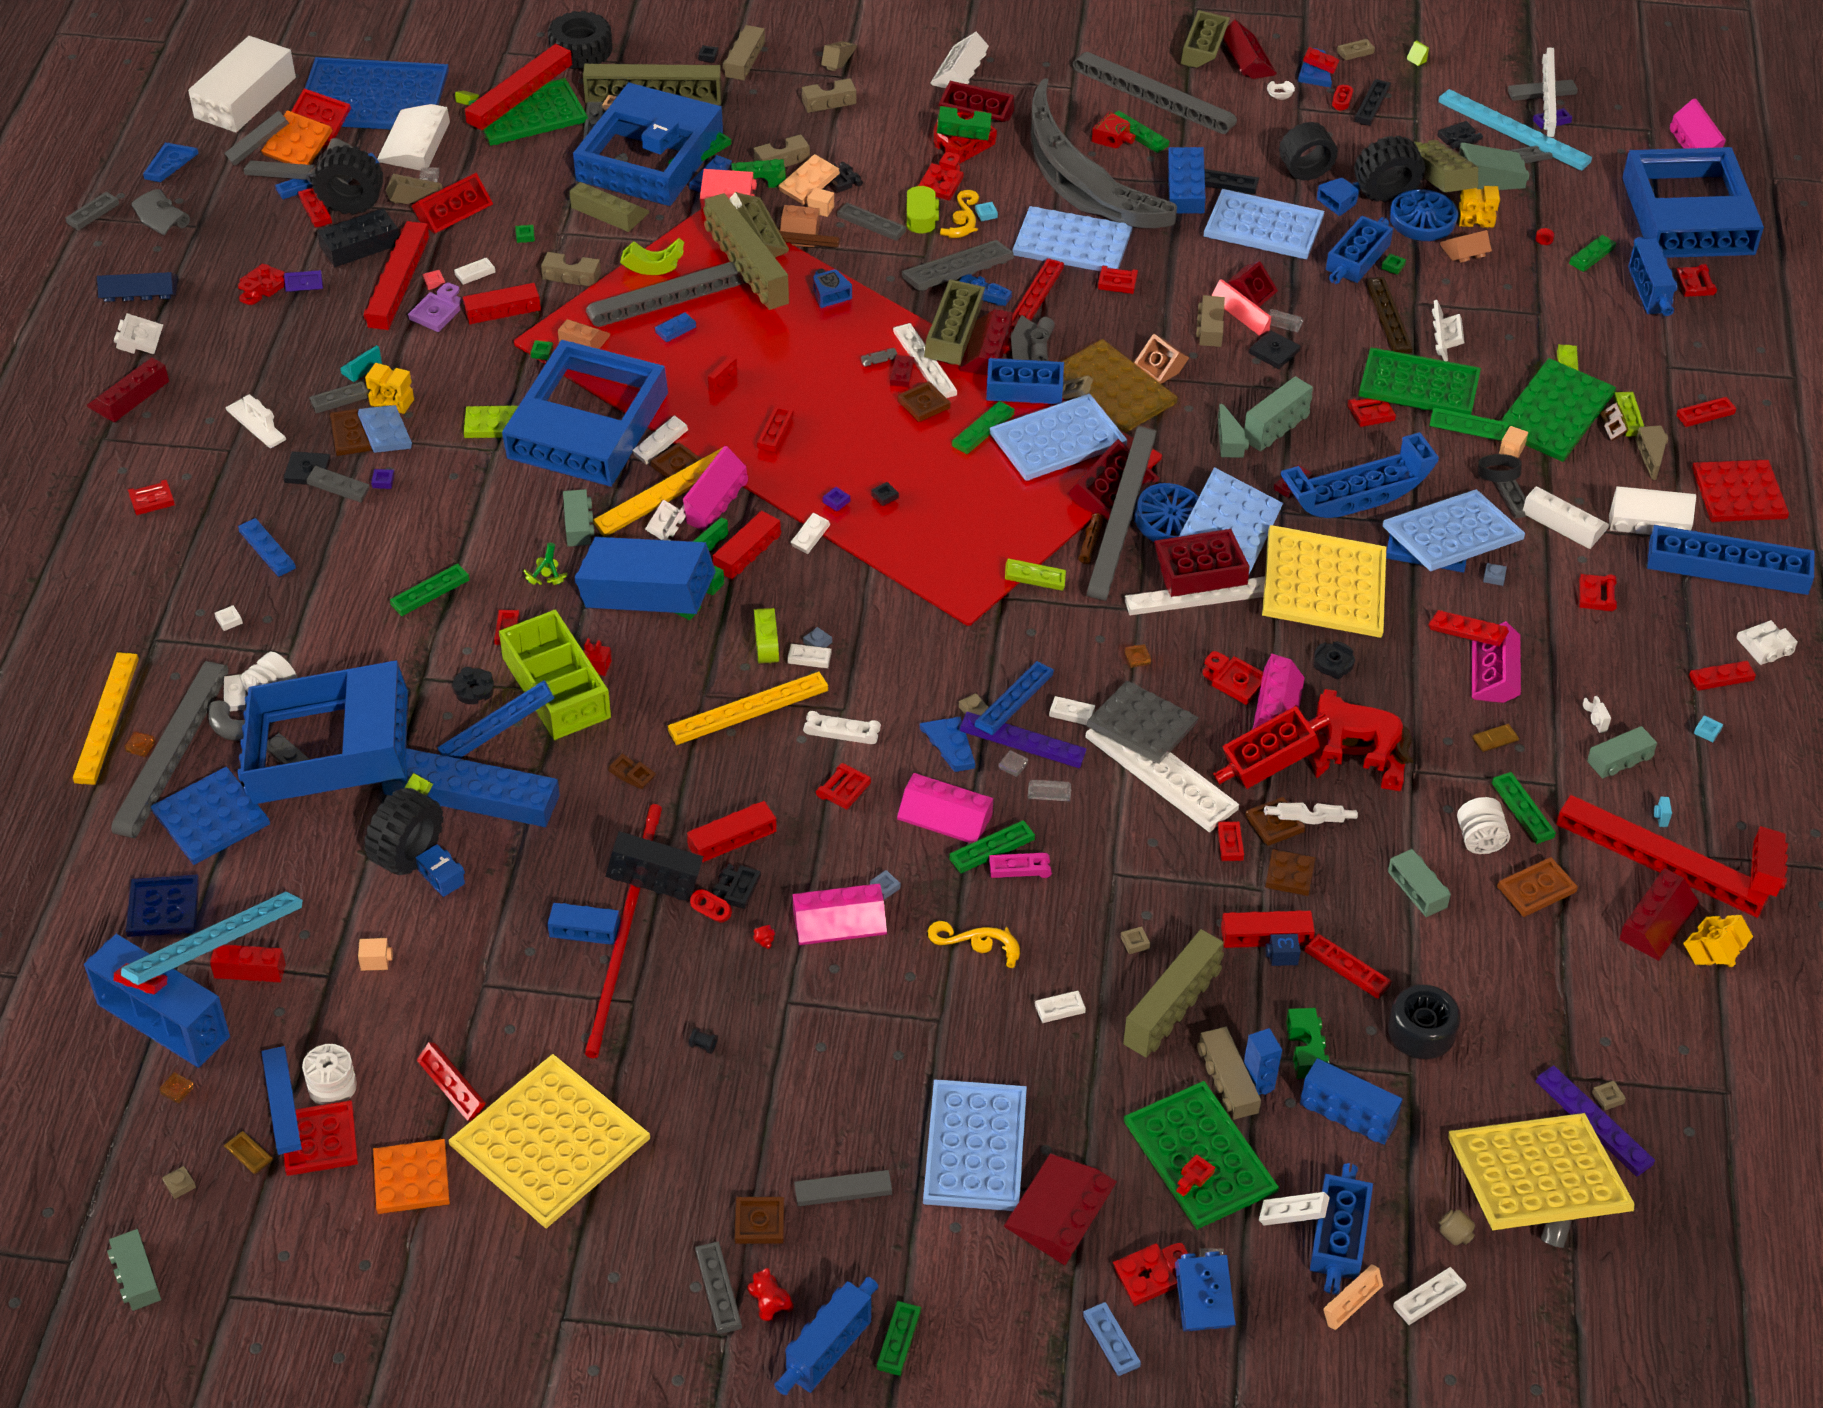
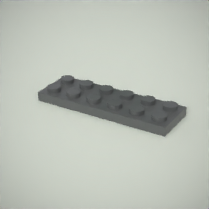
M994 240L902 271V278L917 290L924 291L929 287L942 285L950 279L957 280L961 276L974 274L976 271L989 269L997 264H1004L1014 259V253L999 241Z

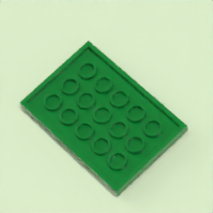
M566 78L548 82L483 129L482 132L490 146L556 129H563L572 125H579L585 123L588 116ZM476 100L469 101V106Z
M1371 347L1358 396L1401 404L1403 406L1417 407L1423 410H1433L1434 407L1471 415L1481 368Z
M1548 358L1501 421L1509 423L1507 431L1510 426L1527 431L1526 446L1564 462L1614 395L1616 387Z
M1205 1081L1124 1116V1123L1196 1230L1278 1192V1185ZM1197 1154L1216 1167L1215 1172L1201 1187L1193 1184L1187 1195L1183 1197L1176 1192L1178 1187H1180L1178 1185L1179 1180L1184 1177L1181 1174L1182 1168Z

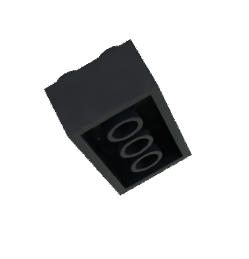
M384 208L317 231L320 248L334 268L395 247L396 240L399 239L398 227Z
M619 831L605 877L690 902L704 856Z

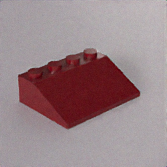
M1117 439L1067 494L1080 507L1094 514H1101L1104 519L1109 521L1130 449ZM1148 467L1145 471L1138 498L1146 488L1155 485L1160 479Z
M1232 529L1155 540L1164 582L1171 597L1248 585L1250 566Z
M1050 1154L1004 1227L1066 1266L1117 1181L1096 1168Z

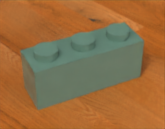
M586 489L563 491L567 547L591 545V536H594V526L589 524L593 522L592 511H588V509H592L591 497H587Z
M1640 726L1592 747L1587 762L1603 779L1609 775L1613 776L1625 768H1631L1641 761L1651 759L1654 756L1657 742Z
M1413 849L1390 859L1388 873L1425 917L1448 907L1451 895L1449 889L1443 886L1437 879L1436 874L1426 866L1422 857L1417 855Z
M138 1229L109 1239L112 1249L107 1250L111 1264L116 1263L118 1267L113 1270L117 1283L123 1282L124 1288L120 1289L124 1304L129 1302L132 1311L160 1301L161 1297Z

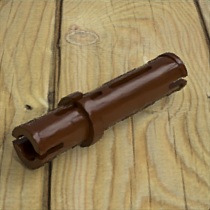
M1098 513L1092 515L1090 525L1086 528L1085 541L1078 558L1083 564L1090 563L1097 539L1102 533L1101 526L1104 517Z

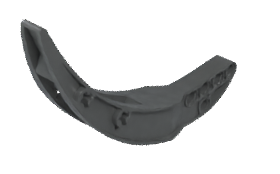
M1044 78L1038 85L1032 102L1031 146L1039 169L1056 192L1080 211L1099 214L1119 223H1126L1129 226L1160 228L1175 224L1177 205L1175 203L1117 183L1103 167L1090 160L1068 141L1055 123L1047 102L1048 79Z

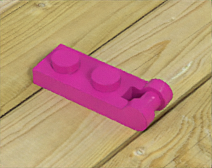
M1047 853L989 855L991 878L1020 876L1048 878L1052 875L1051 867L1048 865L1050 863V856Z

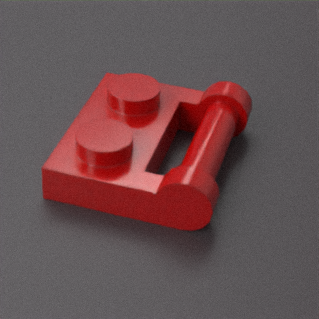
M1701 264L1698 267L1676 268L1675 275L1684 297L1711 296L1717 292V288L1709 276V268L1706 264ZM1698 276H1702L1706 287L1701 286Z
M1102 265L1098 289L1134 294L1138 270H1121Z
M1369 398L1348 400V407L1360 427L1395 421L1396 414L1388 402ZM1380 404V405L1371 406V407H1364V406H1369V405Z
M166 479L161 480V483L135 490L134 488L128 489L136 515L175 505Z
M1581 574L1579 578V608L1603 611L1616 610V576L1612 574L1605 577ZM1601 586L1607 587L1606 601L1601 600Z
M840 763L831 778L816 790V795L820 799H827L848 810L871 784V777L844 763ZM842 777H845L844 780L836 787V789L832 791L831 789L837 784V782Z

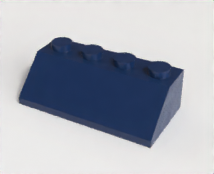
M172 272L97 276L98 298L104 299V302H116L115 299L123 298V301H134V298L140 297L143 301L153 300L152 297L168 300L171 299V296H176L178 275Z

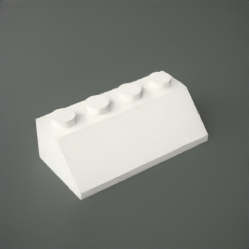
M977 32L966 37L952 47L930 83L941 88H946L950 80L968 84L969 78L975 74L974 70L981 64L980 60L985 57V52L989 46Z
M1537 486L1526 497L1523 507L1526 516L1589 549L1609 528L1608 523Z
M1617 486L1609 513L1610 531L1651 535L1654 525L1691 531L1696 494Z

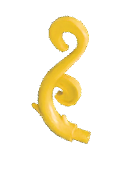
M963 190L957 195V201L964 211H956L953 214L952 220L954 223L961 225L965 224L967 219L968 223L957 228H941L940 235L949 236V238H961L978 230V228H975L976 217L973 211L962 200L966 197L971 198L967 200V205L976 204L979 200V195L975 191Z
M937 921L928 929V938L936 945L954 944L971 939L973 950L979 953H987L992 949L993 942L991 938H994L1005 945L1002 948L1007 952V967L1014 968L1016 960L1019 959V944L1007 927L1005 931L992 927L976 928L953 936L954 931L949 923ZM940 931H946L949 933L950 938H941L937 934Z

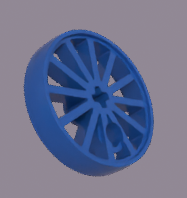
M1414 189L1399 194L1393 200L1390 210L1392 226L1400 234L1419 241H1435L1447 237L1454 230L1458 218V209L1450 198L1439 192L1426 189Z
M1159 483L1152 485L1141 493L1136 502L1133 513L1135 523L1138 529L1153 542L1155 540L1179 537L1199 496L1190 489L1177 484ZM1167 495H1168V496H1172V501H1171V503H1170V501H1169ZM1177 498L1183 500L1176 506ZM1152 521H1157V522H1156L1155 524H1153L1152 526L1148 523V522H1152ZM1162 527L1166 532L1162 533L1158 529ZM1175 530L1177 536L1170 535L1171 531Z

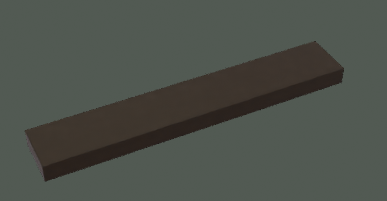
M1367 278L1366 285L1392 351L1404 354L1412 353L1413 347L1385 278Z

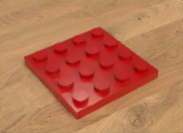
M1769 460L1693 463L1692 470L1711 522L1788 519L1789 512Z

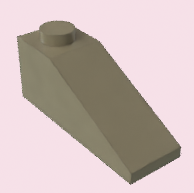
M844 41L825 45L821 65L827 66L826 69L832 71L842 68L855 51L857 45Z
M393 174L386 193L390 201L394 203L410 204L442 190L443 187L441 183Z
M1662 426L1639 427L1636 443L1652 480H1656L1665 445L1668 443V435L1664 432Z

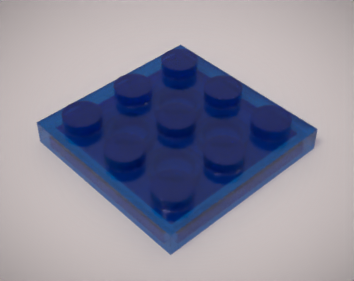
M183 875L131 879L126 923L127 937L195 933L199 876Z

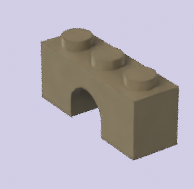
M850 78L834 81V89L830 91L820 89L818 84L802 87V102L807 113L856 104V89Z
M800 134L786 138L784 149H775L770 143L755 147L754 161L783 159L784 165L787 167L809 160L810 146Z
M547 252L541 265L543 280L590 287L598 281L601 275L599 259L582 257L578 264L568 265L566 264L565 254Z
M1203 295L1202 303L1199 302L1197 325L1199 326H1197L1196 337L1200 338L1199 345L1221 347L1225 297Z

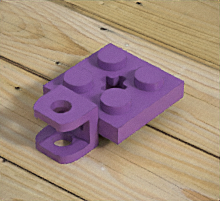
M445 283L437 290V295L430 292L408 314L409 320L439 332L460 311L461 297H457L459 287L451 283Z

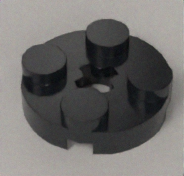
M1333 641V644H1327V642H1324L1315 650L1314 668L1326 675L1332 676L1334 679H1341L1343 675L1348 674L1354 667L1355 657L1353 650L1345 643Z
M462 668L461 673L457 674L452 682L453 692L457 699L462 703L471 705L478 704V701L484 698L485 701L493 695L495 689L492 673L479 668Z

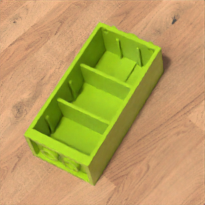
M556 609L499 631L503 660L523 692L525 693L544 680L552 691L555 699L537 709L536 712L554 740L611 718L607 687Z

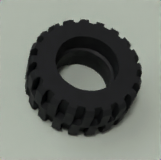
M572 11V13H564L563 16H558L553 20L548 28L549 48L554 44H558L571 51L572 65L569 67L570 69H584V64H601L612 53L611 26L605 18L599 14L596 15L594 12Z
M1387 136L1385 139L1380 138L1377 142H1372L1368 148L1362 150L1354 166V173L1363 194L1369 199L1378 202L1380 200L1382 202L1393 201L1399 194L1414 190L1416 186L1418 187L1425 174V164L1418 147L1409 138L1402 136Z
M343 145V147L335 146L333 149H327L320 155L313 173L312 185L315 194H317L316 196L320 201H323L325 206H330L333 211L337 212L338 210L342 214L351 213L352 215L358 214V212L363 213L374 206L379 198L384 176L379 163H376V159L373 156H369L365 150H358V147L350 148L349 145ZM335 175L351 176L361 185L345 184L337 179Z
M403 788L393 792L392 796H388L385 802L380 804L377 808L378 811L371 819V824L368 825V833L365 836V851L369 860L396 875L410 874L413 870L418 869L416 857L432 848L438 842V836L442 832V823L444 822L443 811L437 801L415 789Z

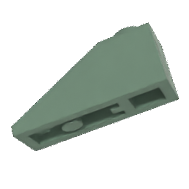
M1219 404L1218 428L1221 457L1244 458V452L1248 450L1249 445L1248 438H1245V431L1224 404Z

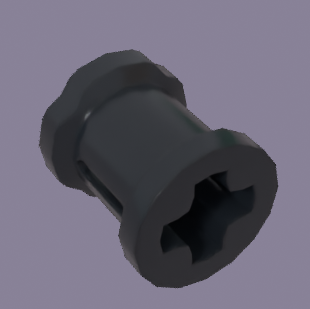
M696 1027L691 1033L689 1047H698L706 1050V1053L712 1054L718 1042V1035L701 1032V1029Z

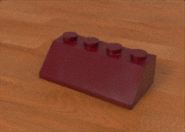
M1234 19L1227 26L1223 42L1229 47L1228 51L1235 57L1233 59L1235 63L1240 66L1239 71L1244 76L1248 75L1252 79L1275 76L1277 72L1255 34L1238 20Z
M950 80L939 102V107L957 108V111L970 114L974 113V111L991 113V119L1009 121L1014 112V95Z
M994 309L976 320L960 371L988 376L989 358H1003L1012 330L1013 312Z
M151 357L88 403L87 407L115 423L169 382L165 364Z
M1664 868L1624 923L1619 940L1660 961L1699 904L1697 897L1686 880Z

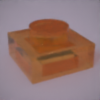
M1145 644L1125 647V655L1131 668L1150 664L1151 658Z
M135 731L125 745L126 752L145 757L155 743L154 736Z
M173 1072L159 1090L165 1097L180 1103L193 1089L194 1085L192 1081Z

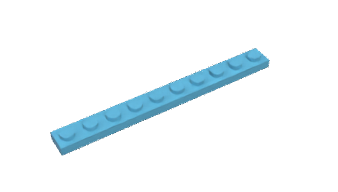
M1448 89L1439 97V103L1526 145L1539 146L1541 151L1545 153L1551 152L1553 154L1552 157L1581 171L1591 163V156L1554 138L1547 137V135L1455 91Z
M288 892L279 894L122 967L121 976L137 985L142 984L302 908L303 900Z

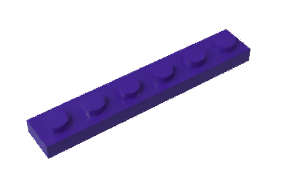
M966 712L961 724V732L1076 768L1081 767L1086 754V748L1006 723L993 735H990L975 727V721L980 715Z
M1554 1065L1537 1077L1536 1083L1570 1115L1585 1113L1601 1144L1636 1177L1654 1165L1655 1159Z

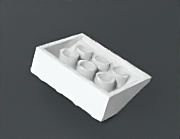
M429 104L402 109L377 160L381 163L427 172L450 123L447 107Z

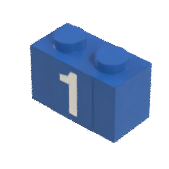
M660 116L642 133L643 148L661 155L680 137L679 122Z
M438 844L416 857L418 871L442 897L465 884V871L462 865L455 863L447 850H443Z

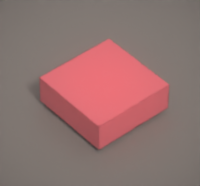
M440 270L422 274L428 290L445 284Z

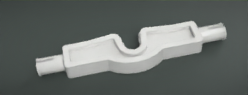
M1278 803L1277 807L1265 806L1264 808L1265 815H1278V818L1282 820H1299L1307 824L1344 822L1345 818L1357 819L1358 816L1357 810H1344L1343 806L1319 803L1314 805L1313 812H1310L1304 803Z

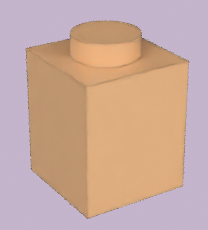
M814 188L811 194H808L806 204H808V207L820 208V215L828 217L834 208V192Z
M1510 426L1502 439L1499 453L1518 458L1525 447L1528 432Z
M387 938L360 939L358 959L361 971L388 970L389 961L393 960V948L388 946Z

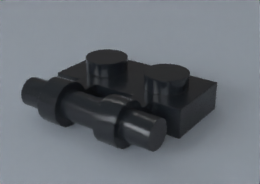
M1467 121L1438 130L1437 135L1446 145L1451 144L1452 149H1460L1461 143L1476 144L1479 140L1483 139V135L1481 133L1475 134L1476 130Z
M841 162L840 167L835 163L832 164L839 168L840 174L828 184L837 193L852 188V183L857 186L863 184L861 176L856 172L854 173L853 168L849 164Z
M727 864L725 869L721 870L719 874L720 879L711 890L712 894L719 898L725 896L724 900L730 905L746 909L761 878V871L740 865L736 872L733 871L734 866L732 864ZM732 881L730 886H726L727 882Z

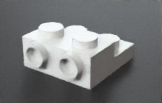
M126 313L125 319H121L118 330L121 332H116L114 343H117L116 348L133 354L136 349L154 354L163 324Z
M1771 620L1738 632L1736 637L1760 665L1773 662L1783 656L1791 655L1794 653L1797 645V640L1786 628L1780 630Z

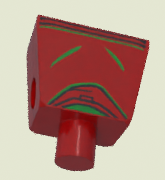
M1108 112L1092 130L1093 143L1115 149L1119 148L1124 142L1133 144L1136 137L1135 134L1130 133V123L1112 112Z

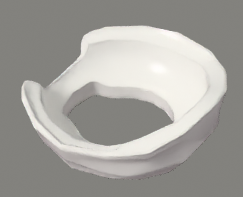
M1272 81L1267 85V91L1273 98L1285 100L1291 97L1295 87L1289 81H1285L1283 84H1275ZM1275 89H1283L1285 92L1277 93L1274 91Z

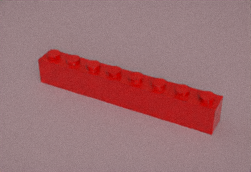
M558 44L551 46L465 108L466 122L480 130L488 127L572 65L571 51Z
M407 221L404 228L401 229L400 237L395 242L394 251L390 253L389 262L385 264V271L380 275V282L375 286L374 295L370 297L369 306L364 311V319L367 321L368 328L390 329L430 238L427 223Z

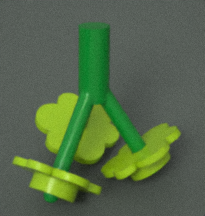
M547 543L545 558L540 557L537 559L536 564L538 566L533 574L524 569L527 575L525 578L528 580V583L542 585V581L537 578L540 572L544 577H549L553 574L554 577L547 579V583L552 582L553 585H559L567 577V573H557L558 562L553 559L554 543Z

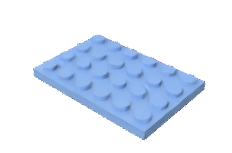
M1222 189L1204 230V237L1308 259L1323 220L1324 211Z
M1029 206L1013 247L1014 256L1046 261L1047 258L1063 262L1064 265L1100 272L1102 265L1108 266V268L1119 269L1132 232V226L1106 219Z
M1090 393L990 427V435L1026 481L1101 455L1117 439L1127 446L1125 436Z
M1214 467L1179 537L1232 529L1250 566V574L1268 536L1269 527L1274 524L1283 503Z
M1477 489L1386 519L1383 522V527L1429 571L1523 540L1525 536L1524 531Z
M934 1079L923 1204L1014 1211L1020 1198L1027 1086Z

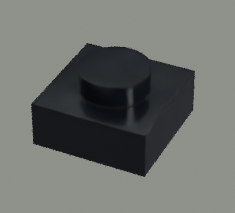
M702 45L698 54V61L715 63L719 54V48Z
M886 482L872 489V496L884 506L898 499L899 492Z

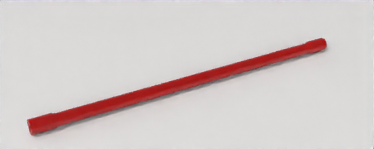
M652 804L649 807L643 834L644 839L651 841L654 839L662 812L660 805ZM631 884L592 1032L585 1050V1055L589 1058H597L599 1055L604 1027L641 889Z

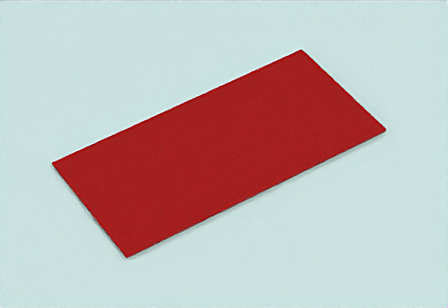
M703 209L697 211L645 248L649 251L659 252L667 249L678 238L684 241L683 255L678 259L674 270L661 275H646L634 272L622 264L514 340V345L531 355L530 352L535 340L553 342L554 352L559 344L558 329L568 319L610 333V337L600 347L601 350L665 366L668 394L647 428L655 432L675 415L687 425L688 431L674 441L673 444L676 445L680 442L701 459L727 446L746 466L748 482L742 487L802 524L806 523L812 513L829 520L830 526L822 535L823 537L967 626L977 621L1020 583L1005 579L1006 562L1008 559L1041 565L1092 520V515L1094 514L1080 507L1067 493L1101 455L1026 481L991 435L968 454L953 447L952 440L998 402L986 400L988 376L960 371L961 364H949L948 362L936 360L957 389V395L947 398L951 402L949 409L918 422L898 401L899 394L927 382L916 364L914 363L909 387L890 385V378L895 359H888V361L877 364L871 363L870 366L865 367L861 362V357L867 354L871 356V353L882 350L886 352L890 348H895L897 355L909 356L893 332V328L911 323L926 345V339L932 324L843 273L841 274L852 284V299L820 308L813 291V276L818 269L822 268L827 272L834 270V268L790 243L785 242L789 248L787 253L775 257L788 274L789 304L769 310L765 304L761 303L759 296L753 292L750 284L744 283L601 327L594 326L586 313V308L594 302L730 262L728 255L722 252L720 245L714 241L712 234L706 231L704 226L706 216ZM684 312L696 321V328L668 342H665L655 332L656 326ZM730 355L735 357L738 368L736 375L731 377L715 393L710 391L708 388V375ZM537 359V360L541 361V362L544 363V364H546L547 361H548V360ZM567 369L563 375L625 414L641 389ZM1001 401L1014 408V415L1006 422L1057 405ZM775 405L794 409V415L776 452L757 448V441ZM1120 431L1127 439L1126 447L1131 449L1134 438ZM1152 449L1147 467L1151 469L1162 459V454ZM888 482L899 492V498L882 506L872 496V489ZM835 487L850 495V502L839 511H835L823 503V496Z

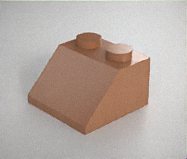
M784 205L780 231L818 235L820 208ZM790 243L794 246L815 247V245Z
M1487 230L1440 242V246L1452 261L1459 259L1460 263L1469 261L1471 256H1475V259L1485 257V253L1492 251Z
M568 319L558 329L559 343L561 340H566L600 349L610 337L608 332Z
M1153 334L1133 365L1158 384H1162L1177 375L1189 357L1165 339Z

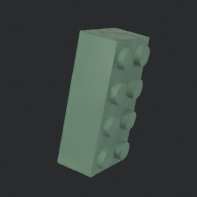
M1295 376L1246 413L1244 428L1245 438H1248L1249 445L1261 452L1276 439L1281 438L1289 429L1294 428L1301 420L1306 419L1310 414L1313 387Z

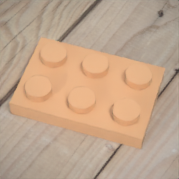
M814 154L778 187L781 192L804 205L808 194H811L814 188L823 189L840 174V171L836 166Z

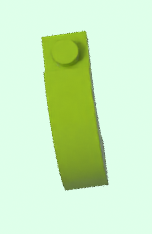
M678 238L667 249L659 252L646 250L633 241L623 250L620 263L640 274L661 275L668 273L676 268L678 259L683 255L684 241Z

